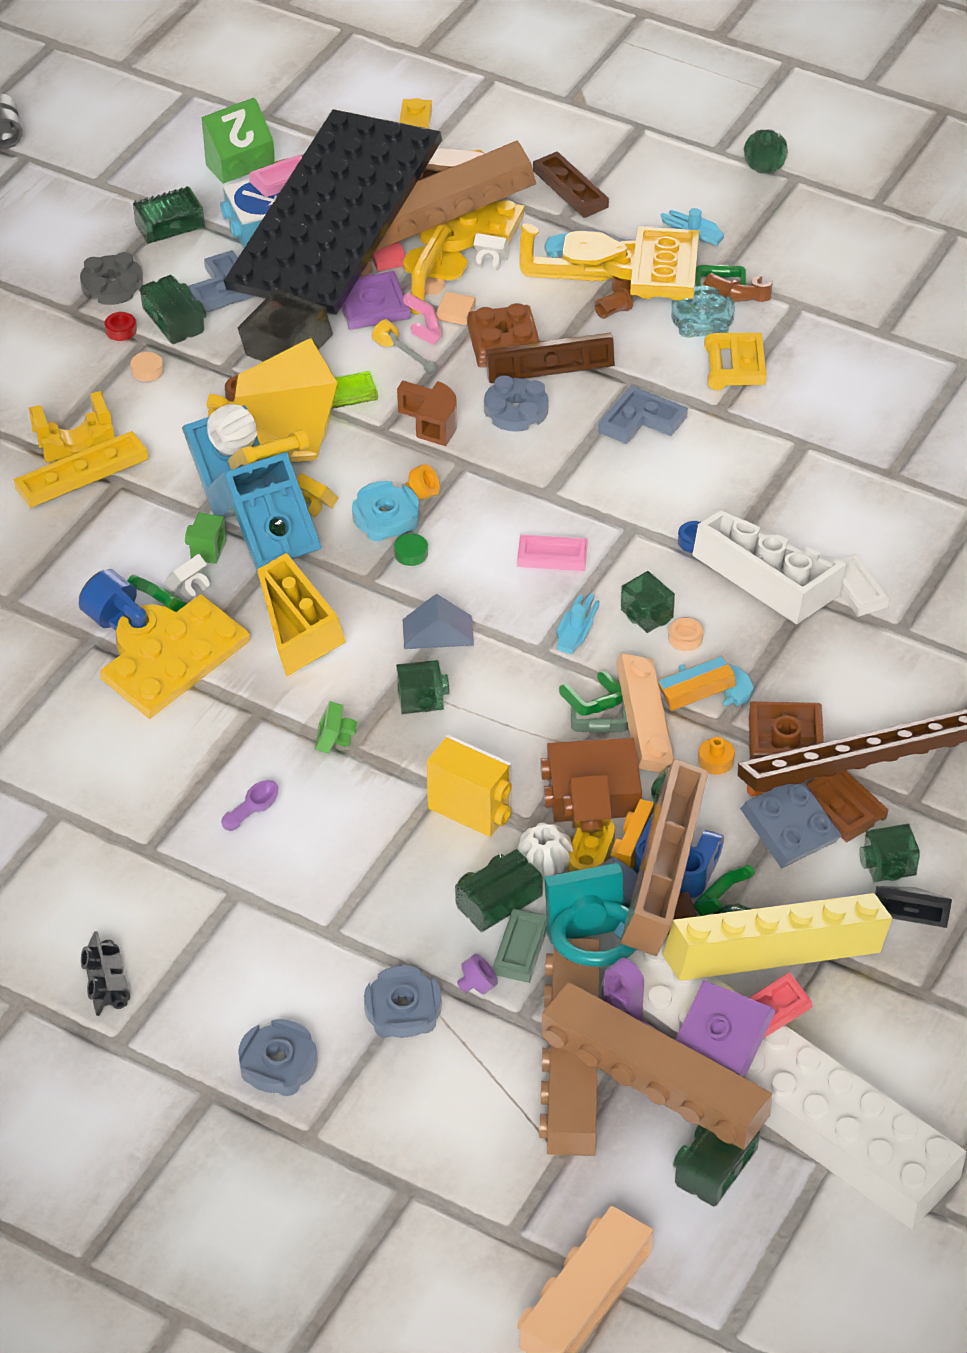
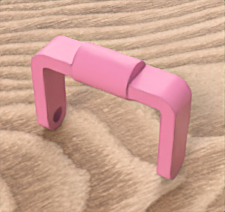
M410 293L405 294L402 298L403 303L423 314L427 325L425 327L419 323H414L410 327L411 333L434 345L442 337L435 309L420 298Z

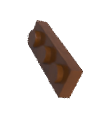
M558 151L533 161V172L583 218L609 208V198Z

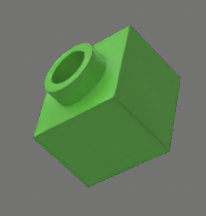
M198 512L193 525H188L185 544L189 545L191 559L200 554L205 562L217 564L227 541L224 516Z

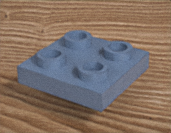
M804 782L776 787L771 791L746 801L740 808L781 868L787 867L836 843L842 836Z

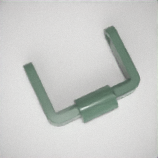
M623 699L622 720L577 719L576 711L571 706V729L576 732L589 733L625 732L628 729V722Z

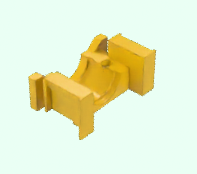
M102 391L90 393L92 412L86 414L85 420L80 426L71 430L58 428L54 421L47 423L41 405L29 407L32 432H37L39 448L42 447L45 463L64 459L114 438L111 414L104 402Z

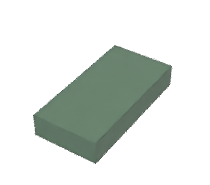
M515 908L512 909L493 964L496 976L530 983L547 932L546 915Z

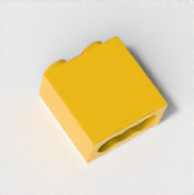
M447 735L427 760L428 809L488 837H491L499 826L503 827L508 822L512 812L511 763Z

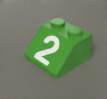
M254 97L201 117L205 163L222 184L274 164L273 138L259 104Z

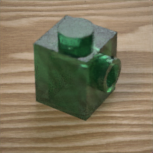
M649 571L621 586V611L626 614L633 624H637L646 633L659 626L666 625L674 618L675 593Z
M439 660L396 664L397 690L401 714L444 710L443 695L450 694L449 680L447 674H441Z
M910 824L866 831L864 846L860 847L859 855L862 867L869 869L873 882L895 881L900 878L917 875L920 850Z

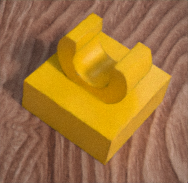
M300 473L297 481L301 491H303L305 503L312 501L311 506L308 508L312 516L316 517L322 510V504L331 509L339 498L327 486L303 473Z

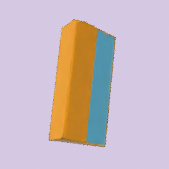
M722 655L657 680L670 712L736 686L735 674Z

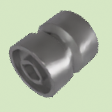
M0 94L1 150L14 147L20 142L22 137V127L18 117L17 105L14 99L5 94Z

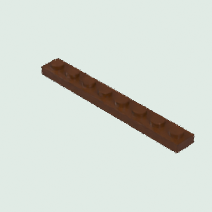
M967 709L738 763L737 776L754 791L768 792L775 787L787 784H801L805 780L816 777H830L841 771L863 769L871 764L883 761L892 762L900 757L912 754H926L929 750L937 748L955 747L962 742H967Z

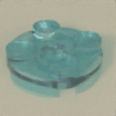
M695 286L693 299L686 298L685 300L672 301L671 318L674 325L679 328V334L686 338L694 336L706 337L712 333H728L729 327L734 321L735 305L729 295L726 298L719 295V289L710 286Z

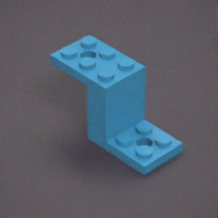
M209 417L182 427L213 515L224 516L225 519L236 515L256 571L285 553L291 559H295L322 548L287 452L231 470L227 460L231 456L221 455L209 439L207 433ZM256 436V438H255V440H254L253 445H251V447H255V446L260 445L257 436ZM272 519H280L284 522L286 526L284 536H275L271 533L269 523Z

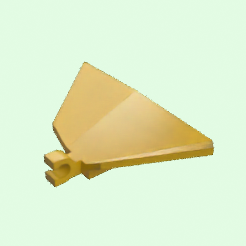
M309 338L238 374L234 402H229L220 395L209 394L206 403L207 408H209L208 417L224 405H246L248 412L255 421L260 445L286 437L292 432L303 429L309 440V448L302 451H294L290 462L313 461L318 458L322 441L327 434L332 415L331 408L338 384L314 342Z

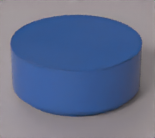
M699 521L686 522L678 530V544L686 552L693 553L698 524L701 523Z

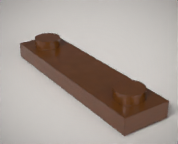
M611 332L485 350L489 383H494L495 379L499 376L525 379L615 366L614 342Z

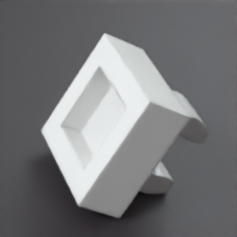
M476 233L473 245L477 252L476 263L478 267L482 268L484 260L490 257L494 259L492 267L497 271L501 266L500 259L508 260L510 247L507 239Z
M198 554L173 570L164 583L171 593L181 588L183 596L191 600L196 595L195 590L191 587V583L198 584L202 591H205L210 586L208 578L201 574L207 563Z

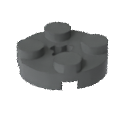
M126 252L117 255L89 257L84 261V268L80 273L83 294L89 299V295L97 298L98 303L104 305L127 302L133 298V292L137 289L140 292L143 287L141 267L133 261V256Z

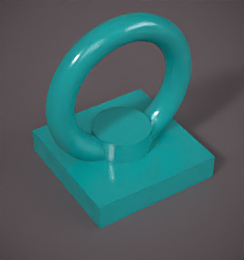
M619 863L545 877L547 935L550 943L554 945L560 955L579 965L604 967L613 965L620 958H629L637 950L620 944L615 948L605 951H587L572 945L567 939H579L614 932L620 922L625 925L629 908L623 904V872Z

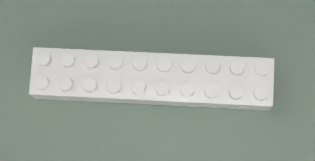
M664 941L657 956L636 950L627 959L638 967L644 977L642 1019L658 1031L675 1040L703 980L735 993L738 992L715 976L679 981L663 957L666 945ZM604 979L602 981V1000L604 994ZM786 1025L762 1040L745 1078L772 1093L770 1117L764 1124L913 1230L961 1179L966 1150Z

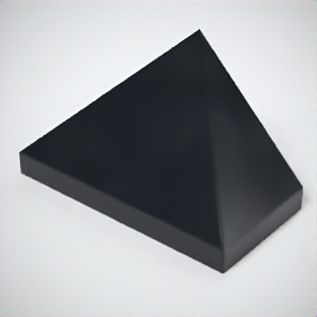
M876 886L875 895L892 919L947 928L952 903L951 898L917 887Z

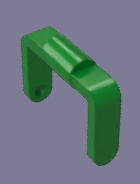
M699 265L696 267V294L701 292V276L707 277L710 273L726 278L740 277L741 285H746V269L743 266Z
M134 574L127 580L137 590L150 595L175 612L188 604L166 589Z
M606 671L599 672L597 678L610 694L593 699L588 703L584 702L568 684L565 683L559 686L560 695L582 716L614 708L616 705L621 704L623 699L620 685Z
M748 864L728 870L693 903L694 908L700 916L719 911L722 908V904L718 899L733 884L752 878L755 875V870Z

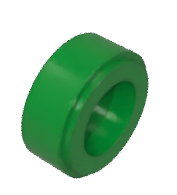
M404 534L397 538L394 543V556L403 565H419L428 557V542L421 535Z

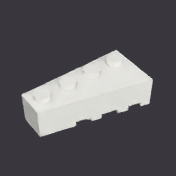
M721 510L698 524L693 556L796 625L834 600L841 593L847 564L836 559L833 563L819 558L820 552L807 548L804 552L788 545L789 539L778 534L776 536L764 535L759 532V526Z

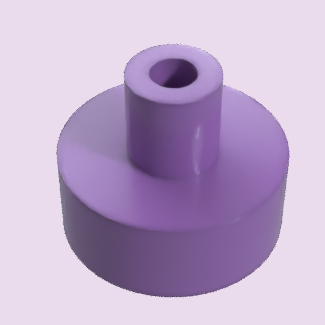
M479 954L472 955L461 964L464 976L457 981V984L464 993L474 988L479 993L486 994L498 985V979L494 970Z

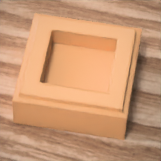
M445 292L437 309L438 320L467 325L469 322L468 312L473 311L475 308V297Z

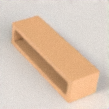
M613 1206L608 1209L602 1218L596 1217L589 1226L586 1240L580 1248L574 1246L568 1253L564 1262V1269L558 1277L552 1276L546 1282L541 1292V1299L534 1308L528 1307L522 1314L517 1328L520 1330V1349L526 1353H578L651 1254L654 1229Z

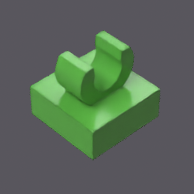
M329 701L318 724L315 750L329 754L334 742L340 746L350 745L351 735L356 733L357 722L350 718H341L343 705Z

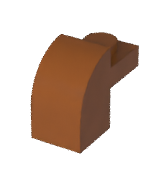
M402 380L397 388L398 412L416 418L417 438L447 446L457 429V401L453 390L439 381L430 389Z

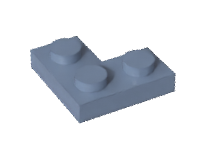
M233 250L205 258V269L211 279L187 286L188 296L200 314L255 297L227 290L225 287L224 279L238 259Z
M631 385L599 422L598 432L625 444L631 440L642 425L672 436L687 418L688 408Z

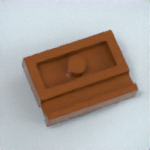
M847 770L837 772L834 776L817 777L806 784L846 843L874 827L875 822L880 819L882 821L887 819L888 808Z

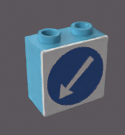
M249 180L223 186L224 201L220 202L224 220L229 219L232 236L234 238L238 237L243 248H245L279 194L265 197Z

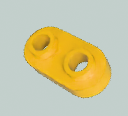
M612 820L609 825L603 826L604 830L600 832L582 833L581 828H577L572 841L573 852L568 851L571 859L568 866L569 872L597 867L608 860L615 840V825Z

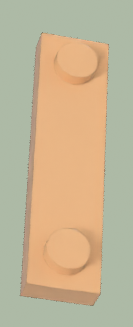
M621 653L616 661L630 737H634L638 768L667 774L674 758L653 659Z

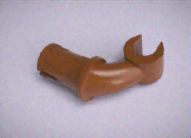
M710 273L704 281L703 285L705 287H703V290L725 299L726 303L730 305L735 302L750 300L764 302L771 299L773 282L771 280L767 284H762V276H757L752 279L751 285H741L740 281H729Z
M612 277V291L614 293L595 301V311L600 318L605 319L619 311H629L632 309L635 295H630L631 280Z

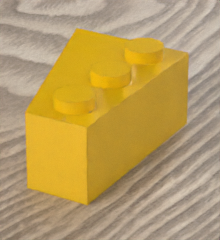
M287 553L257 569L277 650L286 677L346 643L339 617Z

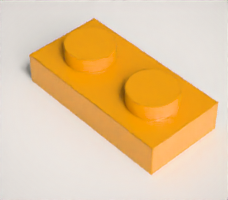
M640 799L635 812H628L623 827V832L625 833L623 839L617 838L612 849L611 858H617L633 870L636 844L650 816L654 813V802Z

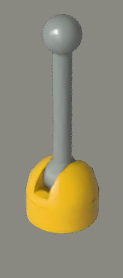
M384 319L375 326L372 332L373 341L383 347H392L395 344L422 364L427 373L435 372L436 363L431 360L427 361L399 340V330L392 322Z

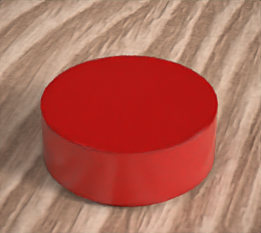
M115 312L110 314L104 321L105 333L112 340H128L137 332L136 319L130 313Z

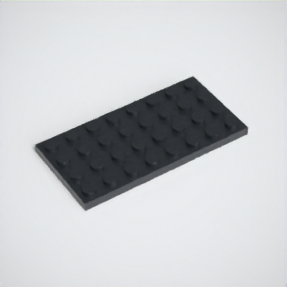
M332 109L225 277L224 284L226 289L337 315L442 142L441 132Z

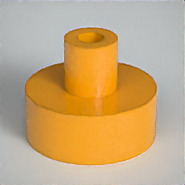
M423 464L409 472V482H406L405 486L411 488L419 499L426 500L439 493L440 482L431 466Z
M713 737L704 741L700 745L698 752L700 768L714 775L730 771L734 765V747L721 737Z

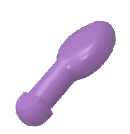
M265 780L254 784L247 791L245 801L233 811L225 813L222 817L221 823L223 828L228 831L236 830L240 827V823L252 813L268 809L278 796L277 783L273 780Z

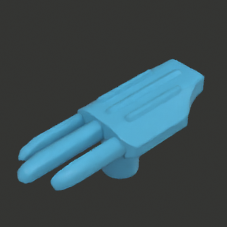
M692 208L689 211V216L675 210H670V215L666 213L660 214L661 218H663L662 222L676 229L699 230V240L717 246L724 239V233L718 229L716 223L701 218L702 211L698 208Z
M593 594L588 595L583 606L580 604L584 597L579 595L570 612L565 613L556 631L558 638L557 650L573 654L576 648L585 641L593 625L592 619L599 608L600 601L598 600L595 601L587 618H584L593 602Z

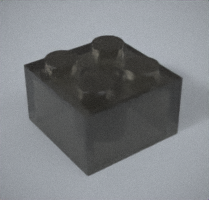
M278 288L237 327L245 354L262 362L309 338L312 339L319 350L333 335L325 306Z

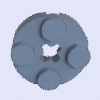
M499 376L495 379L494 385L485 393L484 413L486 417L492 418L493 425L507 431L518 432L528 430V425L536 421L538 426L548 415L549 399L545 392V385L538 380L531 381L522 378ZM512 403H519L518 406H512Z
M413 966L387 968L378 974V979L371 986L369 982L365 988V1014L379 1036L385 1038L391 1036L400 1038L412 1037L421 1033H430L436 1027V1020L442 1008L441 989L432 976L430 980L427 976L422 975L421 969ZM399 997H406L407 1002H412L407 1006L395 1004L398 1003Z
M283 1019L272 1020V1025L259 1029V1025L251 1028L242 1038L238 1049L243 1080L264 1092L279 1093L283 1096H291L297 1093L300 1086L312 1077L317 1067V1049L312 1041L310 1032L299 1023ZM279 1051L285 1052V1059L281 1061H273L269 1057L270 1054L277 1055Z

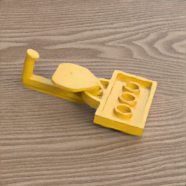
M508 200L495 201L419 233L421 242L426 246L410 250L403 260L404 270L411 273V294L425 301V280L427 277L442 280L460 278L468 266V260L459 251L474 246L476 233L506 238L509 245L524 217L525 205L515 204ZM409 307L412 313L421 314L420 312Z
M522 224L519 266L520 271L525 276L605 281L615 276L620 279L631 280L630 295H638L645 299L669 297L678 301L694 298L699 230L638 227L636 241L618 242L600 232L575 231L565 236L563 258L533 257L534 238L539 233L538 229L531 224Z

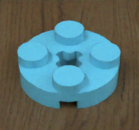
M379 481L364 486L357 493L358 498L352 503V517L355 525L361 531L367 533L368 538L373 541H382L387 537H395L407 531L415 530L418 525L419 500L411 488L403 484V489L392 487V482ZM386 507L390 511H380V508Z

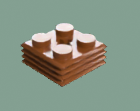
M514 303L509 307L495 309L482 307L477 311L468 312V330L477 365L480 368L487 367L486 349L540 342L529 305Z
M750 702V760L824 743L821 703Z

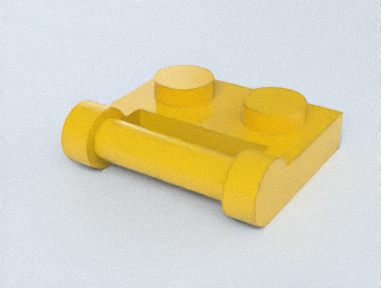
M712 333L705 337L704 346L709 355L710 373L707 378L708 386L711 389L721 390L726 385H766L762 333ZM723 349H730L732 369H723L721 351Z
M301 429L274 441L255 447L247 446L241 448L227 460L232 470L285 452L288 453L289 459H292L294 451H302L309 448V440L306 432Z

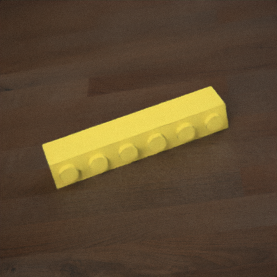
M875 893L675 919L669 931L663 957L677 979L683 981L880 953L892 917Z

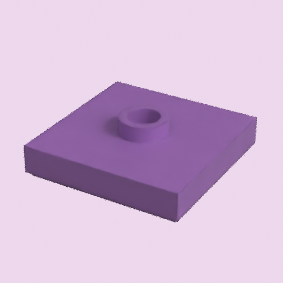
M395 271L359 277L341 307L349 330L377 325L384 319H388L390 322L410 319L409 306L403 303L402 298L404 294Z
M703 980L675 1040L745 1078L776 1011L768 1005Z

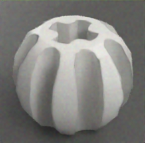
M228 404L221 406L210 415L207 422L209 439L214 447L223 454L233 455L239 449L253 445L257 436L256 424L252 415L241 405Z
M544 822L538 823L536 827H529L521 835L517 848L520 864L525 867L526 872L535 877L544 876V878L564 872L571 860L568 851L573 852L570 837L565 834L564 829L555 824L546 825Z

